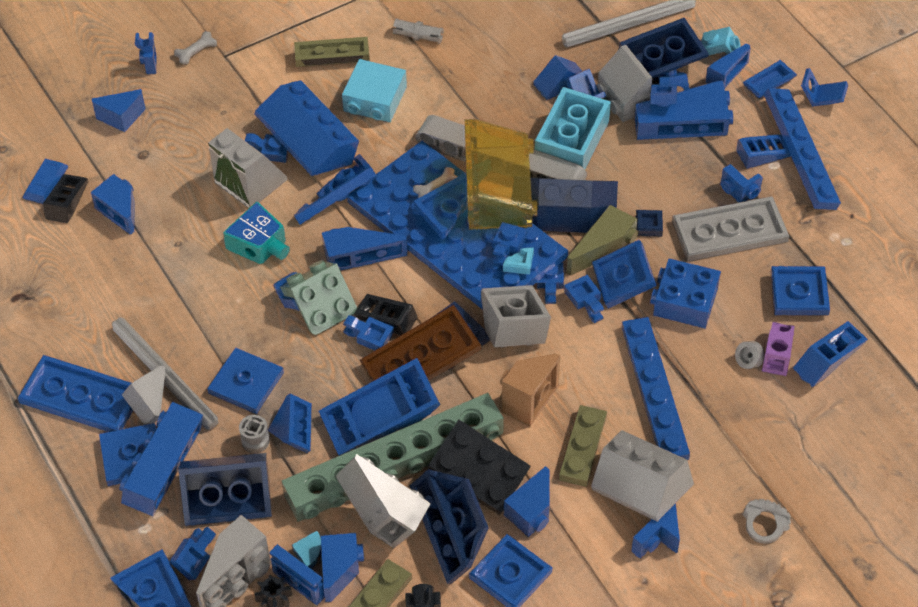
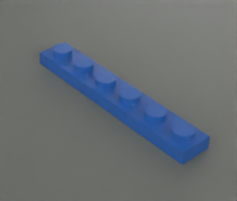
M768 88L764 97L814 209L837 210L841 202L790 90Z
M649 317L622 321L621 328L656 446L689 460L690 451Z

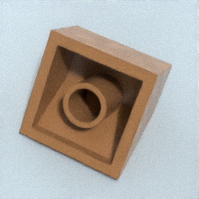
M554 353L516 361L510 370L506 369L500 380L502 385V392L500 394L502 413L531 427L559 387L560 355Z

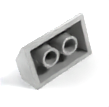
M621 430L603 448L591 487L593 491L658 522L694 485L687 459Z

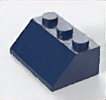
M685 17L621 41L618 48L619 50L621 46L627 45L651 75L652 79L709 56L708 51Z
M267 453L180 462L178 471L185 526L235 521L240 515L246 519L272 517Z

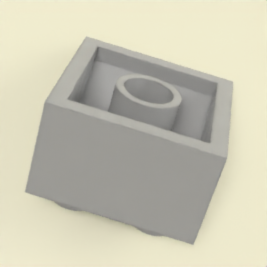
M624 45L600 70L596 86L599 92H605L606 96L603 98L611 101L610 109L612 113L617 114L621 121L625 122L635 117L636 104L650 100L652 77L627 45Z
M532 285L482 288L481 298L485 331L494 347L504 348L508 346L545 344L551 316Z

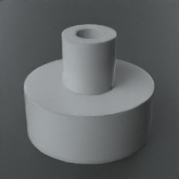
M746 341L737 346L735 358L740 367L753 369L759 367L764 361V350L758 342Z

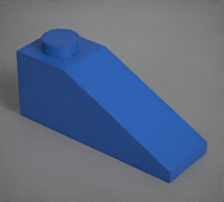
M352 227L322 232L323 249L327 262L337 263L340 271L408 256L405 235Z
M847 321L811 345L793 369L803 381L814 387L827 378L864 345L868 339Z

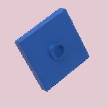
M640 240L592 262L604 303L608 308L657 286L643 243Z
M771 266L770 273L775 315H829L830 303L825 266Z
M235 347L207 388L208 394L257 415L284 374V369L279 365Z
M155 423L99 434L107 486L121 484L123 477L126 474H131L133 471L132 464L136 455L143 453L146 448L144 444L150 431H156Z
M506 534L469 573V579L506 607H521L549 577L553 567Z

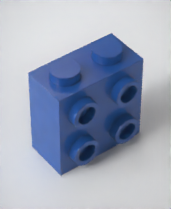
M669 258L666 268L661 267L658 274L657 283L660 284L659 289L654 288L650 304L654 305L653 316L706 329L719 287L721 271Z

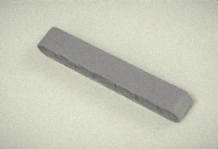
M429 115L425 119L415 137L418 143L424 141L438 153L475 166L490 160L493 172L510 178L585 180L587 177L586 170L578 164L435 115Z

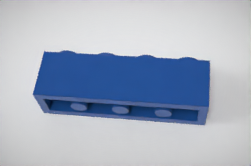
M174 402L171 403L167 412L163 410L160 413L156 424L158 427L155 432L150 431L144 444V447H146L144 452L136 455L132 464L133 471L130 475L126 474L121 481L119 490L122 491V504L150 516L155 514L178 472L180 462L185 460L201 431L203 414Z

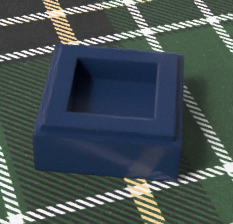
M636 210L637 236L662 237V210Z

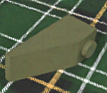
M610 205L567 257V274L573 275L593 266V261L633 243L638 235L636 230L637 218Z

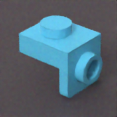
M730 27L704 32L701 40L709 55L722 52L729 54L741 46L738 36H735Z

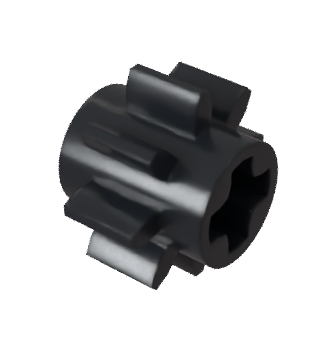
M269 575L263 582H257L260 592H256L254 595L256 602H262L261 607L290 606L287 597L292 596L291 586L285 587V577L278 579Z
M429 584L415 585L412 587V593H405V607H441V593L434 592V587Z

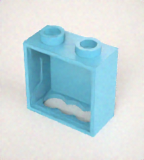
M359 59L342 93L343 111L391 123L407 88L406 70Z

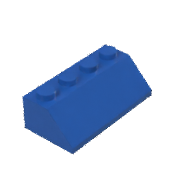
M301 80L280 85L255 110L254 115L311 176L353 164L359 140Z

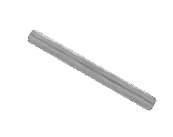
M668 0L570 31L562 35V43L566 48L682 12L694 8L696 0Z
M119 317L112 322L113 331L151 371L160 365L166 367L164 385L186 408L203 414L202 425L205 429L211 430L218 425V417L124 318Z

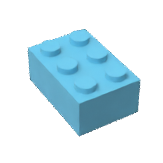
M563 87L535 140V150L570 161L586 169L609 123L611 101Z

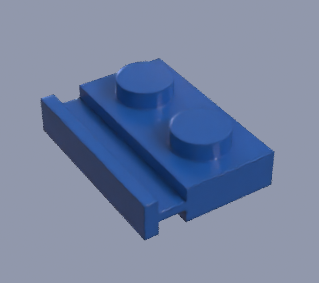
M277 544L269 552L272 556L270 560L273 573L279 578L285 577V582L318 606L325 598L322 577Z

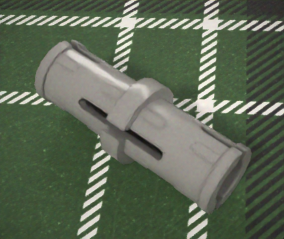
M397 18L394 21L393 27H396V29L393 28V34L413 37L417 41L424 39L437 43L442 42L443 35L441 33H444V28L423 25L421 21L414 23Z

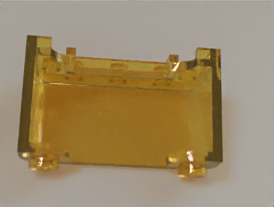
M464 119L469 230L499 228L502 222L519 227H532V216L538 215L537 200H532L529 154H534L533 138H528V133L477 119Z

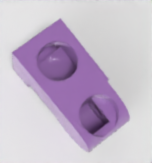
M772 322L762 372L787 376L794 326Z

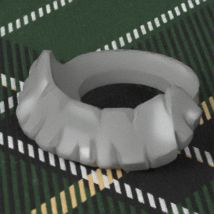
M751 500L745 506L742 513L746 518V531L756 542L762 544L775 542L781 537L783 531L790 529V513L784 507H781L780 504L770 500ZM761 512H769L775 517L777 528L769 536H761L753 529V521Z

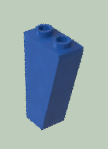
M716 81L677 92V103L667 107L651 104V100L636 104L634 122L637 140L728 135L729 125H733V110H728L730 93L725 91L724 82Z

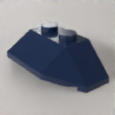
M513 177L512 204L527 220L542 231L588 233L610 205L617 208L618 181Z
M428 469L409 487L411 490L419 492L426 501L431 503L422 520L447 584H452L472 567L489 527L469 479Z

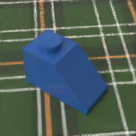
M113 174L91 191L94 207L131 235L135 230L134 189L127 180H122Z
M546 466L504 500V516L527 537L535 531L540 532L549 522L550 469Z
M356 533L321 536L325 602H332L359 574V562L364 561L363 544H357Z

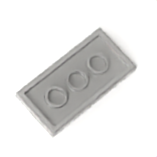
M773 196L673 215L672 222L687 262L789 241V234Z

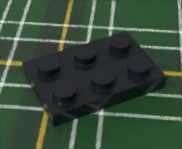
M458 419L427 469L469 479L478 502L500 515L504 510V500L516 491L531 465Z

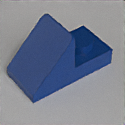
M676 503L658 522L651 519L633 537L631 552L641 559L647 552L652 553L660 542L675 553H678L680 535Z

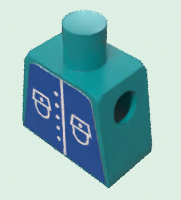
M257 201L223 232L227 250L258 264L264 263L272 255L283 260L290 251V247L284 244L286 241L284 226Z

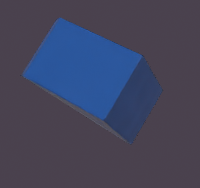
M555 55L533 81V85L547 101L559 95L563 87L568 88L565 78L582 70L575 62Z
M142 89L92 98L96 119L123 132H126L146 109Z

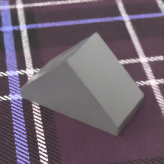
M160 365L134 381L122 394L144 425L155 423L161 413L165 366Z

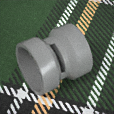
M249 415L243 418L239 424L242 447L249 453L263 452L270 442L266 420L259 415Z

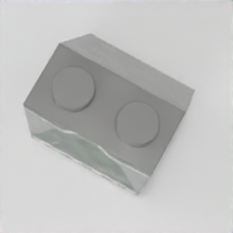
M228 128L208 142L215 183L248 208L256 201L261 202L287 181V176L267 157Z

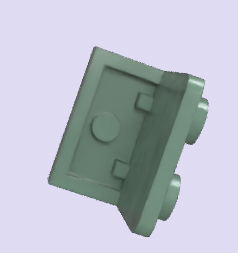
M324 260L310 265V270L304 274L296 273L286 279L287 283L280 286L284 296L294 298L310 333L314 335L343 321L348 315H353L357 310L355 301L337 263L324 262Z

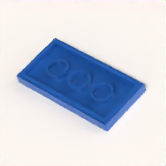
M46 355L42 356L18 396L20 404L107 432L123 429L133 412V409L122 396L131 382Z

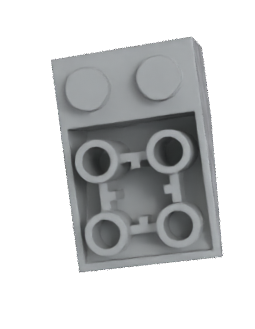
M356 455L336 475L337 480L369 532L393 548L416 531L431 504L419 492L408 489L399 483L395 476L384 473L375 467L371 460Z
M242 515L218 536L196 592L200 607H226L235 597L238 598L243 595L248 585L256 578L263 577L271 566L266 536Z

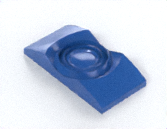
M418 358L322 408L319 410V413L340 456L390 435L397 430L422 421L441 404Z

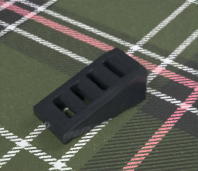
M63 174L43 202L45 218L47 220L68 223L88 184V178Z
M366 294L354 313L356 318L364 321L371 317L394 327L393 333L403 335L411 330L417 320V314L412 304L371 294ZM376 305L372 313L369 312L372 306Z

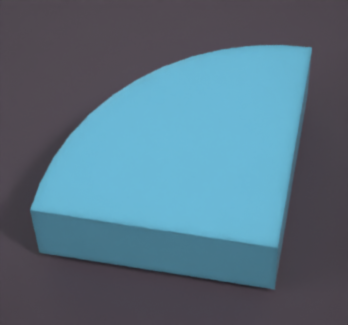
M523 248L511 257L508 256L503 264V272L530 275L534 248Z
M318 531L292 544V549L299 560L310 569L316 565L321 553V538Z

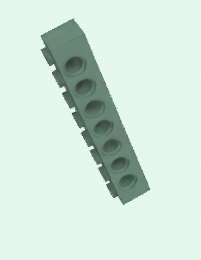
M489 393L483 394L282 480L284 497L297 522L304 519H312L320 512L329 508L340 507L350 500L338 482L336 475L356 455L368 458L374 463L375 467L399 479L408 474L418 473L430 464L446 439L442 436L449 435L458 419L467 425H476L472 428L490 440H494L503 433L504 418ZM423 446L426 448L418 449L417 447ZM398 457L400 459L392 460L391 458ZM314 491H322L319 494H313Z

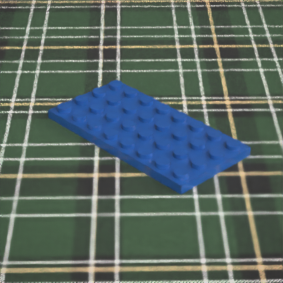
M420 141L378 172L368 185L358 187L347 197V202L385 233L405 235L407 250L482 310V288L533 286L545 276L546 272L554 266L561 264L568 257V250L483 186L447 237L442 239L415 210L413 201L418 199L419 195L413 191V186L427 185L440 177L447 167L453 168L454 175L458 177L465 172L424 141ZM502 222L527 229V238L521 249L534 248L530 275L503 272V266L493 263L496 257L493 254V239Z

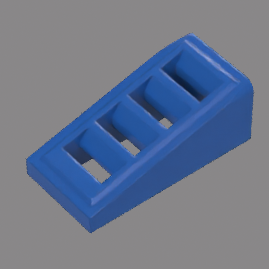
M746 43L712 63L707 68L706 84L723 81L724 88H726L749 63L751 45Z
M782 135L745 137L738 139L736 151L746 169L791 157ZM777 144H781L783 149H779Z

